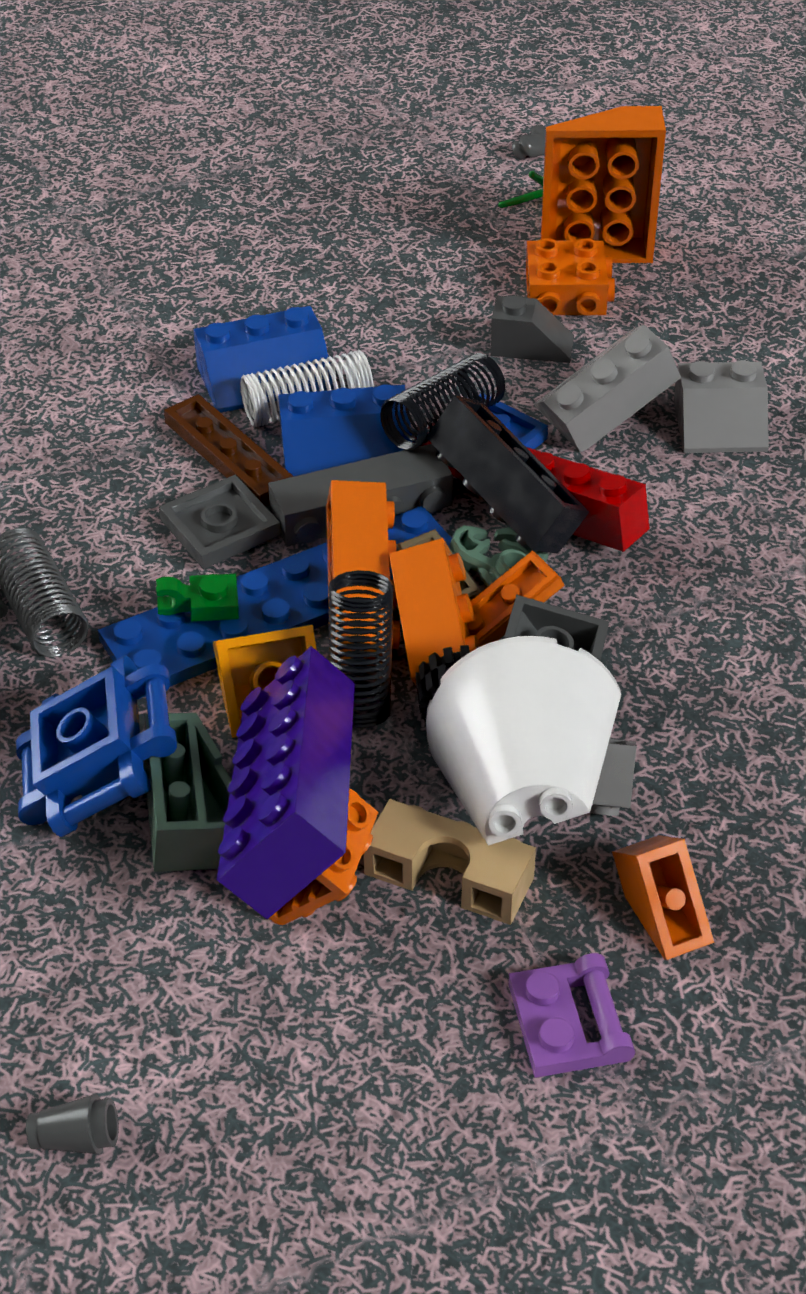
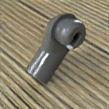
M544 125L533 126L530 134H524L520 136V140L513 142L512 151L517 159L522 160L527 156L534 158L545 154L546 127Z

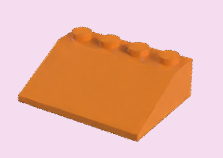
M621 106L546 127L540 239L577 241L588 238L594 241H604L605 256H612V263H653L666 136L662 106Z

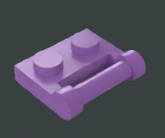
M590 953L578 958L575 963L509 973L508 985L535 1078L628 1062L634 1057L635 1049L631 1037L622 1030L606 981L610 973L603 955ZM585 985L601 1035L600 1041L586 1042L570 990L572 987Z

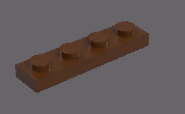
M197 394L164 409L165 423L226 478L236 474L264 506L270 504L269 482L294 477L201 395Z

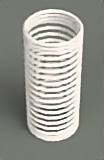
M361 350L350 351L347 355L345 353L341 354V356L336 354L333 358L331 356L327 357V359L322 357L319 361L315 359L313 362L308 360L305 364L299 363L298 366L293 364L291 367L285 366L284 369L282 367H279L277 370L272 368L270 372L265 370L263 373L258 371L256 374L243 375L240 381L241 394L245 412L253 427L264 426L268 424L269 420L271 423H274L276 419L280 422L273 388L278 409V394H281L280 386L282 393L288 394V384L291 394L295 392L294 382L297 392L302 391V380L305 392H310L308 386L309 378L312 391L316 392V376L320 391H324L321 372L327 391L331 390L328 370L333 381L334 390L338 389L335 368L339 376L341 388H346L342 366L349 389L374 387L367 357ZM266 391H267V394H268V397H269V401H270L272 417H271L270 409H269V406H268Z

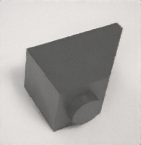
M519 295L496 296L491 321L490 356L570 363L574 334L545 306L534 298H524Z

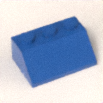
M311 306L292 307L286 311L266 315H252L246 319L226 323H212L206 327L193 329L197 367L212 403L220 413L244 408L240 386L243 375L256 374L258 371L263 373L265 370L270 372L272 368L277 370L279 367H282L284 369L287 365L289 367L293 364L298 366L301 362L305 364L308 360L313 362L315 359L319 361L322 357L324 359L329 357L322 327ZM328 370V373H329V382H330V386H331V390H332V389H334V386H333V381H332L330 372H329V370ZM321 372L324 391H327L326 383ZM315 376L316 390H317V391H320L319 385H318V382H317V379H316V376ZM308 378L309 391L313 392ZM301 380V388H302V391H305V390H304L303 383H302V380ZM294 382V389H295V392H297V388H296V385H295V382ZM287 384V391H288V394H290L289 387H288V384ZM273 388L274 399H275V401H277L276 395H275V392H274V388ZM266 391L267 401H268V403H270L269 397H268V394H267V391Z
M380 385L367 388H338L329 391H298L291 394H278L285 469L293 476H299L403 451L404 449L397 447L385 434L381 424L380 412L382 404L387 399L405 391V385ZM398 403V416L401 425L403 426L405 431L412 437V433L409 432V430L403 423L400 414V403ZM393 405L392 416L396 428L407 441L412 442L408 437H406L403 434V432L399 428L395 418V410ZM403 405L404 416L406 418L407 423L411 427V423L408 419L405 406Z

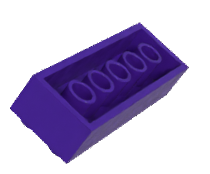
M312 646L298 658L293 655L285 660L277 670L275 679L264 689L257 687L251 691L240 707L242 717L240 727L236 733L238 743L236 753L232 759L234 769L232 781L228 786L230 795L228 808L223 817L225 827L223 840L218 849L220 860L216 880L265 919H269L346 853L355 683Z

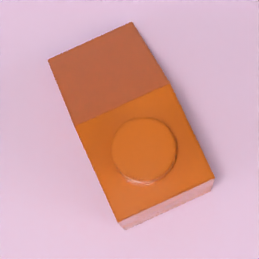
M658 835L612 851L624 896L664 960H669L715 943L685 839Z

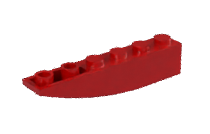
M428 440L427 443H423L421 446L428 445V444H432V443ZM526 447L589 511L573 535L624 552L650 529L646 484L627 479L621 475L598 470L583 463L563 459L548 452H541ZM448 466L453 476L462 481L464 477L455 468Z

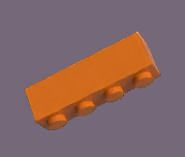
M331 480L326 503L328 592L330 581L336 576L349 571H372L390 579L391 563L389 553L396 552L397 547L396 540H388V529H393L395 504L394 501H387L386 483ZM364 586L345 587L336 591V593H340L346 590L360 589L370 590L381 595L385 594L380 590ZM394 586V587H393V590H394V591H393V594H394V595H393V608H396V607H397V597H396V591H395V586ZM367 594L344 595V597L377 598ZM343 611V613H357V612ZM344 618V619H342L343 621H353V620L376 621V620L371 619V618H368V619H350V618ZM392 620V649H398L400 643V622ZM343 626V627H341V628H344V629H349V628L375 629V627H372V626H367V627H350V626ZM345 633V634H342L341 636H345V637H346V636H355V635H351V634ZM366 634V635H360V636L374 637V636H377V635ZM344 641V642H341V643H342V644H350V643H352V642ZM370 641V642H365V644H371V645H372V644H376L375 642H372V641ZM342 649V650H340V651L346 652V651H355V650ZM369 649V650H360V651L375 652L376 650ZM344 656V657H341V659H349V658H350V657H345V656ZM367 657V658H365V659L374 660V659H377V658H375V657Z

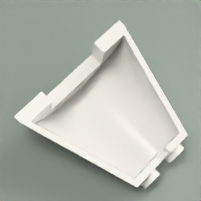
M517 636L490 642L469 652L454 663L440 679L441 685L433 699L429 701L426 716L427 740L433 759L487 845L523 835L524 824L533 817L543 816L556 824L590 813L621 698V690L615 678L604 664L582 648L576 651L557 644V639L543 636Z

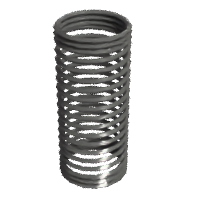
M15 528L5 531L0 535V550L7 543L15 539H31H22L11 543L0 552V558L15 545L34 543L24 544L12 549L0 561V588L24 630L30 645L37 654L45 657H57L61 654L72 652L85 640L89 630L88 620L79 607V603L70 591L48 548L36 531L28 528ZM32 547L37 548V549H27V550L18 552V553H16L15 555H13L11 558H9V559L5 562V560L7 559V557L10 556L11 554H13V553H14L15 551H17V550H20V549H23V548H32ZM37 552V554H29V555H26V556H24V557H21V558L17 559V560H16L15 562H13V563L7 568V570L5 571V569H6V567L9 565V563H10L12 560H14L16 557H18V556H20V555H23V554H25V553ZM28 558H34L32 560L20 564L18 567L11 571V569L19 562ZM32 584L25 590H22L26 585ZM35 589L31 593L25 595L29 590ZM38 594L34 598L28 600L32 595ZM43 598L37 603L31 605L35 600ZM46 603L39 609L34 610L40 604ZM63 614L54 622L42 625L48 619H54L58 615ZM68 614H70L69 617L57 627L48 630H38L39 628H43L48 625L57 624L58 622L63 620ZM74 616L72 622L60 632L52 635H37L55 629H60L61 627L66 625ZM77 621L75 627L65 636L52 641L39 640L47 639L58 634H63L64 632L68 631ZM80 626L79 631L65 643L55 646L41 645L51 644L52 642L66 639L69 636H71Z

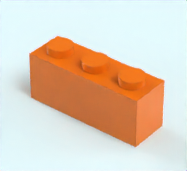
M443 538L389 553L409 671L415 685L416 672H419L420 664L423 661L429 663L428 656L436 652L442 657L444 656L443 649L452 647L453 653L460 652V645H469L470 652L475 650L477 646L480 647L477 637L475 635L470 636L468 622L474 621V612L468 594H462L460 581L466 580V571L459 553H451Z

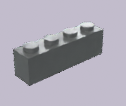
M428 444L414 450H403L269 482L270 512L280 522L281 537L286 547L300 543H311L317 539L327 537L326 503L331 480L386 483L387 501H394L396 516L423 506L428 512H436L442 508L452 506L453 474L449 467L437 457L436 452L438 450L433 444Z

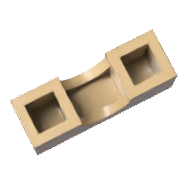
M389 799L372 828L373 840L368 850L364 853L365 875L413 891L419 878L426 871L437 867L453 868L463 874L461 908L511 925L534 879L536 847L524 844L515 838L488 846L479 830L467 822L455 821L428 812L419 806L407 805Z

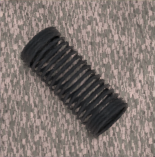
M475 353L434 374L432 377H428L422 382L413 385L411 388H407L405 391L390 397L382 404L380 412L381 424L385 434L397 447L407 451L414 450L423 443H427L428 439L426 436L433 428L432 422L435 424L443 413L435 396L445 411L447 407L440 393L449 405L450 400L445 390L449 393L451 400L454 398L450 387L454 390L456 396H461L456 389L455 383L463 397L481 401L487 408L495 405L504 397L506 390L505 378L498 364L488 355ZM477 362H480L481 364H483L484 366H486L487 369H488V370L491 372V374L493 375V378H494V380H495V382H496V389H497L496 395H495V391H494V384H493V382H492V379H491L490 375H489V374L487 373V371H486L481 365H479ZM471 364L480 368L483 371V373L487 376L488 381L491 385V399L489 394V387L487 385L485 378L479 372V370L473 367ZM468 367L474 370L482 379L483 384L486 388V399L484 398V390L482 388L480 381L475 376V374L468 369ZM468 373H469V374L474 378V380L477 382L478 387H479V389H480V391H481V396H479V393H478V391H477V388H476L474 382H473V381L470 379V377L468 376ZM431 401L434 403V405H435V407H436V409H437V411H438V413H439V416H438L437 413L435 412V410H434V408H433V406H432V404H431ZM398 403H400V414L403 423L405 424L409 432L412 433L417 439L412 438L401 425L398 416ZM425 403L429 406V408H430V410H431V412H432V414H433L434 419L432 418V416H431L430 413L428 412V409H427ZM393 405L395 410V418L399 428L406 437H408L411 441L415 443L407 441L396 428L392 416ZM403 405L405 406V410L410 423L412 424L414 429L418 431V434H416L407 423L403 413ZM420 406L423 408L424 412L426 413V416H427L429 422H428L427 419L425 418V416H424V414H423V411L421 410ZM410 412H411V414L414 416V419H415V421H416V424H415L414 421L412 420L411 415H410Z
M357 570L345 572L336 576L329 583L328 598L330 601L328 606L330 607V616L328 621L330 624L328 637L330 639L328 643V660L341 672H348L345 675L355 683L354 696H375L374 698L364 700L354 699V704L370 703L378 699L380 701L371 706L353 707V711H367L384 705L380 710L373 713L353 714L352 728L374 727L383 723L390 716L394 585L387 577L372 571ZM364 586L380 590L385 594L381 595L370 590L360 589L346 590L340 593H336V591L345 587ZM367 594L377 598L344 597V595ZM343 611H350V612H357V613H343ZM344 618H350V619H368V618H371V619H374V620H376V621H362V620L343 621L342 619H344ZM343 626H350V627H367V626H372V627H375V629H366V628H349V629H344V628H341V627H343ZM347 633V634H351V635H355V636H346V637H345V636H341V635ZM373 634V635H377V636L369 637V636H360V635ZM348 641V642H352V643H350V644H342L341 642ZM370 641H372V642H375L376 644H372V645H371V644H365V642H370ZM342 649H349V650H355V651L342 652V651H340V650H342ZM369 649L376 650L375 652L360 651V650H369ZM344 656L350 657L349 659H341ZM367 657H375V658H377V659L371 660V659H365V658H367ZM347 664L351 666L341 667L339 665ZM371 664H373V665H376V667H373V668H372V667H369V666H366V665H371ZM369 672H375V673H377V674L371 675V674H367V673H369Z

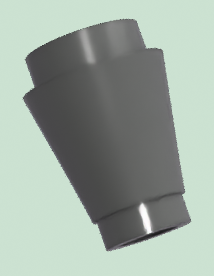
M97 1094L41 1110L37 1113H30L26 1121V1136L31 1149L101 1154L103 1148L114 1147L118 1140L119 1122L115 1103L111 1098L100 1099Z

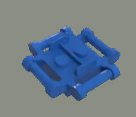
M124 655L113 661L108 669L61 695L55 693L43 700L41 706L30 711L31 729L19 735L16 740V753L18 758L22 760L23 797L18 802V817L22 823L37 825L48 821L52 831L57 836L64 837L78 828V823L128 796L137 798L151 790L150 780L144 770L143 761L152 756L158 758L167 757L177 749L176 732L170 727L166 691L170 687L169 671L165 666L157 663L149 664L138 670L132 659ZM146 695L149 729L140 733L137 699ZM79 795L83 796L82 798L71 803V799Z

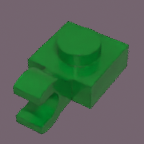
M236 574L189 576L190 585H185L174 577H160L156 579L157 596H160L157 597L158 614L160 615L191 612V622L239 619Z

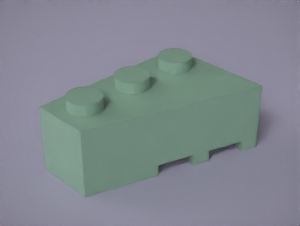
M168 713L170 727L176 732V751L167 757L158 758L152 756L143 761L144 770L151 784V790L146 795L154 872L218 869L220 860L218 849L223 840L225 827L223 817L228 808L230 795L228 786L232 780L222 765L221 753L197 713ZM145 714L144 731L149 729L148 714Z

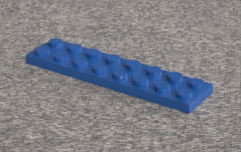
M423 506L396 515L393 529H388V540H396V544L434 529L444 539L448 547H450L452 538ZM327 542L237 576L239 619L191 622V612L160 615L158 614V607L98 629L99 641L112 661L126 655L132 659L138 670L149 664L157 663L165 666L169 671L171 687L217 668L213 641L313 625V629L326 625L329 623ZM390 568V580H393L392 569Z

